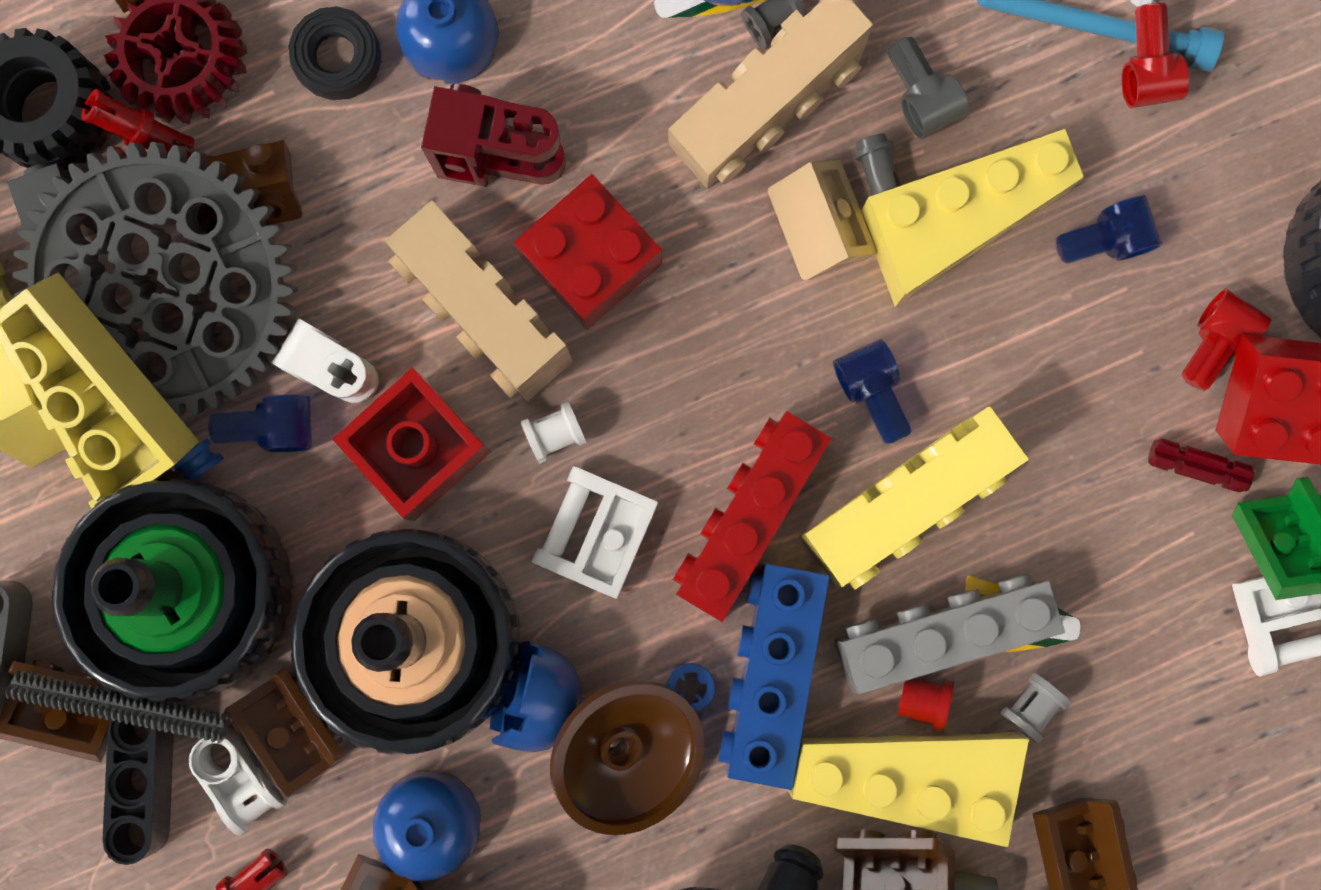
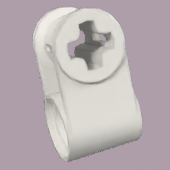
M299 318L272 362L311 386L315 385L330 395L352 404L363 403L371 399L379 385V375L370 362L339 345V341ZM347 370L357 376L356 382L353 385L348 384L342 379L343 374Z
M229 728L227 729L225 739L218 743L224 745L231 755L229 768L219 767L213 762L211 749L213 744L217 743V740L211 742V739L206 741L204 738L193 746L189 755V767L192 774L197 778L214 803L223 823L234 834L241 836L249 831V824L271 808L280 809L285 806L287 798L282 801L236 730ZM253 795H257V799L249 805L244 804L245 800Z

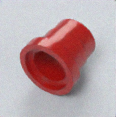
M916 678L906 680L897 715L933 725L932 731L944 733L955 681L944 679L943 683Z

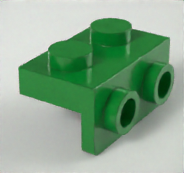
M1309 477L1296 478L1287 496L1238 502L1232 517L1275 600L1321 594V495L1317 493Z

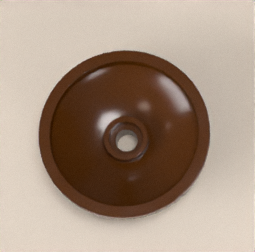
M631 680L616 683L599 690L584 700L569 715L554 742L550 759V778L558 802L572 820L580 826L600 834L626 835L645 830L659 823L673 813L687 798L701 772L705 754V738L700 719L684 697L661 683ZM621 737L618 745L609 748L613 741Z

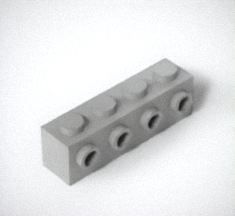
M1024 574L998 582L1000 588L998 592L980 596L979 589H973L947 597L950 606L930 611L928 604H923L897 612L899 621L880 627L877 619L846 627L848 636L836 639L835 643L850 691L858 695L1064 634L1065 629L1050 582L1031 581L1030 575Z

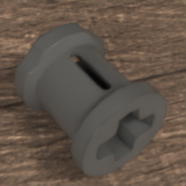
M767 0L756 8L748 6L741 12V16L754 42L765 50L771 46L772 39L782 29L780 24L796 10L803 17L807 15V11L802 0Z

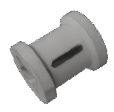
M1033 673L1028 678L1031 685L1012 708L1005 707L1000 714L1026 737L1039 744L1043 739L1041 734L1043 729L1061 708L1068 709L1072 702L1044 678Z

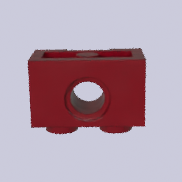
M451 84L450 89L434 86L421 149L437 178L487 187L489 175L541 185L553 183L561 177L565 170L566 159L560 143L557 122L548 111L481 95L482 92L479 89L465 84ZM508 118H514V119H513V125H514V126L508 125V123H507V119H508ZM534 124L542 125L544 133L532 131ZM550 158L555 160V162H546L543 170L536 169L535 163L544 162ZM516 159L519 160L518 167L513 166Z

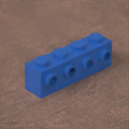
M770 564L762 565L761 574H751L746 604L755 605L752 626L742 625L737 656L746 658L742 679L733 677L728 700V709L736 710L733 732L723 730L718 762L727 764L726 774L730 779L792 790L829 575Z

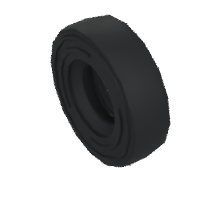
M338 6L319 8L304 16L293 29L288 44L290 66L299 82L314 95L333 101L351 99L366 91L376 79L381 65L380 42L370 24L356 12ZM336 36L349 40L353 44L354 55L347 67L340 71H329L319 66L316 53L324 40Z

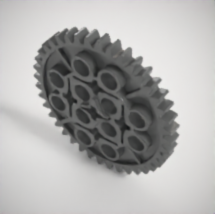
M155 142L150 143L147 152L142 143H129L127 155L121 147H107V160L98 153L87 154L89 169L79 163L68 165L73 181L63 176H54L51 180L59 194L40 192L37 196L47 208L46 211L28 210L26 214L32 222L38 225L37 228L19 230V235L31 243L30 249L14 251V256L27 262L28 267L27 269L13 272V278L28 282V287L58 272L65 280V271L71 264L76 267L81 275V286L78 291L74 292L179 417L184 415L186 407L194 416L204 411L205 402L212 409L223 405V394L230 399L236 398L242 394L239 382L248 387L255 384L258 380L253 369L264 372L272 366L263 352L275 355L282 347L273 338V335H286L291 330L279 318L294 314L296 308L283 302V297L298 292V287L283 282V276L297 271L296 266L281 263L280 257L292 250V246L276 244L274 240L285 229L284 226H267L265 221L274 211L272 206L258 208L254 206L261 192L254 188L240 192L245 177L242 174L234 173L224 179L226 163L223 161H215L206 169V153L195 151L187 161V152L184 146L173 145L167 155L164 143ZM155 184L163 189L166 196V205L159 213L152 210L147 200L148 191ZM205 203L213 207L218 218L216 227L210 233L203 230L197 220L198 211ZM87 215L95 220L98 227V233L93 242L86 240L81 231V222ZM176 224V230L183 234L184 238L192 241L171 243V236L165 233L164 229L154 225ZM137 234L144 237L149 245V255L144 262L139 261L132 254L131 242ZM187 253L193 255L200 264V275L195 281L187 279L181 270V260ZM108 254V261L115 264V270L105 272V265L98 262V256ZM158 273L157 280L165 284L164 287L168 289L156 292L157 284L150 281V278L144 275ZM235 273L243 274L250 281L251 294L247 300L238 299L231 291L230 282ZM119 284L126 286L132 294L133 301L128 311L121 308L116 302L115 290ZM210 290V300L217 303V308L203 312L204 303L197 300L198 294L209 292ZM22 291L14 294L15 297L19 295ZM168 303L175 304L182 311L184 319L179 330L169 326L166 322L164 313ZM144 321L142 329L150 333L151 338L138 341L139 333L128 324ZM217 322H223L232 329L234 342L231 348H224L215 340L213 333ZM151 352H156L164 358L167 365L164 377L157 376L149 368L148 359Z

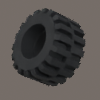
M27 28L15 29L13 38H10L5 33L0 34V153L25 168L43 163H57L65 170H69L68 165L73 163L72 160L77 158L85 163L87 161V154H90L88 150L94 144L101 149L106 141L101 136L103 128L83 121L81 114L84 108L92 109V107L85 105V102L95 89L114 99L107 93L111 87L107 79L99 73L100 70L63 37L59 35L55 37L49 31L38 28L35 34L31 33ZM57 82V96L50 110L36 120L23 122L22 108L27 96L36 87L44 83Z

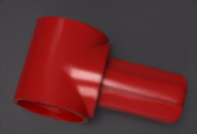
M1160 2L1141 5L1135 10L1137 56L1130 57L1129 62H1126L1122 69L1121 85L1124 100L1129 108L1183 100L1189 88L1188 67L1181 54H1178L1176 51H1169L1167 5Z
M1224 288L1214 297L1199 318L1197 327L1200 328L1199 335L1203 341L1182 372L1183 379L1194 388L1203 391L1208 390L1230 356H1236L1241 334L1263 336L1272 318L1228 288Z

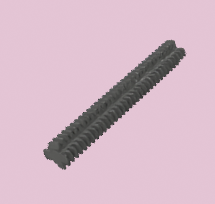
M17 670L11 680V684L6 689V698L8 699L12 696L13 700L19 699L20 702L25 700L26 703H30L32 701L34 705L39 703V706L45 704L46 707L52 705L53 709L59 707V710L65 708L67 712L72 709V713L78 711L79 714L85 712L86 716L92 714V717L98 715L99 718L105 716L106 720L109 718L112 721L118 719L120 723L125 721V724L131 722L132 725L138 723L139 727L144 725L145 728H149L151 726L153 730L158 728V731L164 729L165 732L171 730L172 734L177 732L178 735H182L184 733L186 737L191 734V738L197 736L198 739H202L204 737L206 741L211 739V742H215L217 740V743H221L225 739L227 729L231 724V716L226 719L227 714L222 713L220 718V713L215 711L213 716L214 711L209 710L206 715L207 710L202 708L200 713V708L196 707L193 712L194 707L189 706L187 710V706L184 704L181 706L176 703L174 706V703L169 702L167 706V702H152L150 699L147 702L145 698L139 701L127 698L118 691L112 692L98 686L95 688L84 683L82 685L79 682L72 683V681H66L65 679L46 678V675H33L31 672L26 674V671L20 672Z

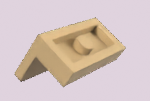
M841 160L809 162L768 188V195L802 280H812L838 265L861 262L877 254Z

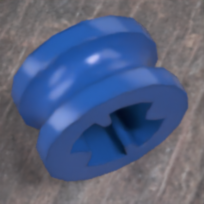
M206 438L192 448L170 469L172 472L180 471L183 474V479L195 481L222 461L224 457L220 453L214 454L210 451L211 441Z
M684 663L676 667L670 674L667 686L675 690L678 678L685 681L683 674L688 672L697 673L698 682L706 684L705 693L703 696L696 693L698 700L688 703L695 711H699L705 708L712 700L715 691L714 681L709 671L702 665ZM675 690L682 697H684V693L682 691Z

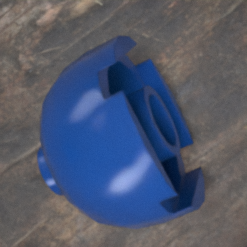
M403 0L397 11L396 35L402 53L409 65L420 76L426 79L430 77L435 80H444L445 84H458L475 78L490 65L499 37V28L488 0Z
M524 641L520 644L518 661L520 662L517 665V671L513 675L511 684L502 702L491 714L490 730L500 732V735L491 740L493 744L508 749L539 752L553 747L562 725L585 698L580 697L581 685L577 672L563 654L549 647L531 641Z
M416 771L395 782L380 799L372 822L373 843L382 862L395 874L413 881L440 879L458 870L475 850L481 822L479 805L472 791L456 776L436 771Z

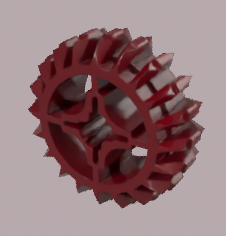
M126 0L127 9L130 14L127 18L113 16L114 24L120 31L119 33L105 35L107 44L114 50L103 55L106 63L113 69L109 76L111 82L121 89V97L130 105H136L137 110L144 108L156 114L159 120L168 124L171 123L175 115L182 123L190 124L193 111L195 110L202 118L210 119V109L208 106L213 102L220 107L227 108V101L222 94L226 89L231 92H240L239 84L232 77L233 75L247 73L246 65L239 58L248 54L247 46L239 39L243 35L242 29L235 20H232V14L224 4H216V0H144L145 2L139 6L134 2ZM196 24L210 30L212 38L211 50L204 49L198 43L199 37L195 34ZM143 59H149L155 65L154 73L158 76L156 86L146 82L143 72Z

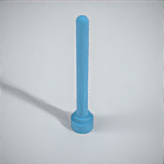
M977 0L982 8L1137 44L1135 21L1045 0ZM1202 26L1199 31L1190 29L1186 34L1168 29L1169 51H1176L1178 54H1181L1185 61H1188V67L1208 72L1214 68L1222 49L1224 31Z

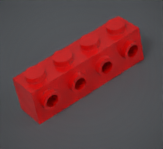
M785 411L779 422L769 417L754 442V445L762 449L752 467L742 462L727 487V490L734 493L735 496L725 512L718 508L714 509L700 533L701 536L708 539L698 558L690 553L687 554L672 579L681 585L676 595L723 623L832 439L830 436L788 411Z

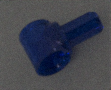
M1146 195L1133 197L1111 205L1100 212L1101 214H1099L1096 224L1060 234L1056 238L1058 256L1067 264L1105 252L1109 257L1122 261L1145 254L1163 245Z
M879 339L833 360L836 376L845 395L852 403H865L885 444H892L911 433L910 425L892 388L899 385L898 382L901 380L900 372L895 358L884 340Z
M305 395L268 396L262 398V402L256 405L255 411L214 413L210 416L208 423L210 439L215 444L258 441L259 446L266 452L311 450L310 397Z

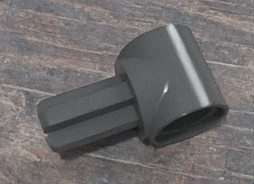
M904 37L889 47L888 57L907 88L901 99L903 114L911 130L918 138L924 139L969 115V103L958 80L951 74L944 75L943 72L934 73L913 37Z

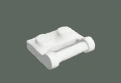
M573 466L566 480L571 484L543 548L537 547L531 562L617 599L658 502ZM591 491L603 496V499L575 563H572L561 557Z
M1263 576L1232 584L1249 644V662L1256 675L1260 677L1276 673L1278 666L1321 656V634L1278 645H1273L1270 635L1272 631L1321 620V594L1275 600Z

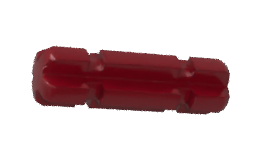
M1164 438L1154 440L1148 455V463L1153 467L1166 471L1174 468L1176 474L1212 485L1216 483L1221 484L1222 488L1238 493L1250 489L1255 475V469L1252 465L1236 460L1234 462L1229 461L1228 463L1226 457L1190 446L1180 448L1179 443Z

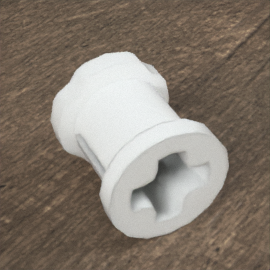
M569 401L561 403V410L533 422L528 418L521 421L525 435L539 464L547 461V455L573 443H577L579 446L587 443Z

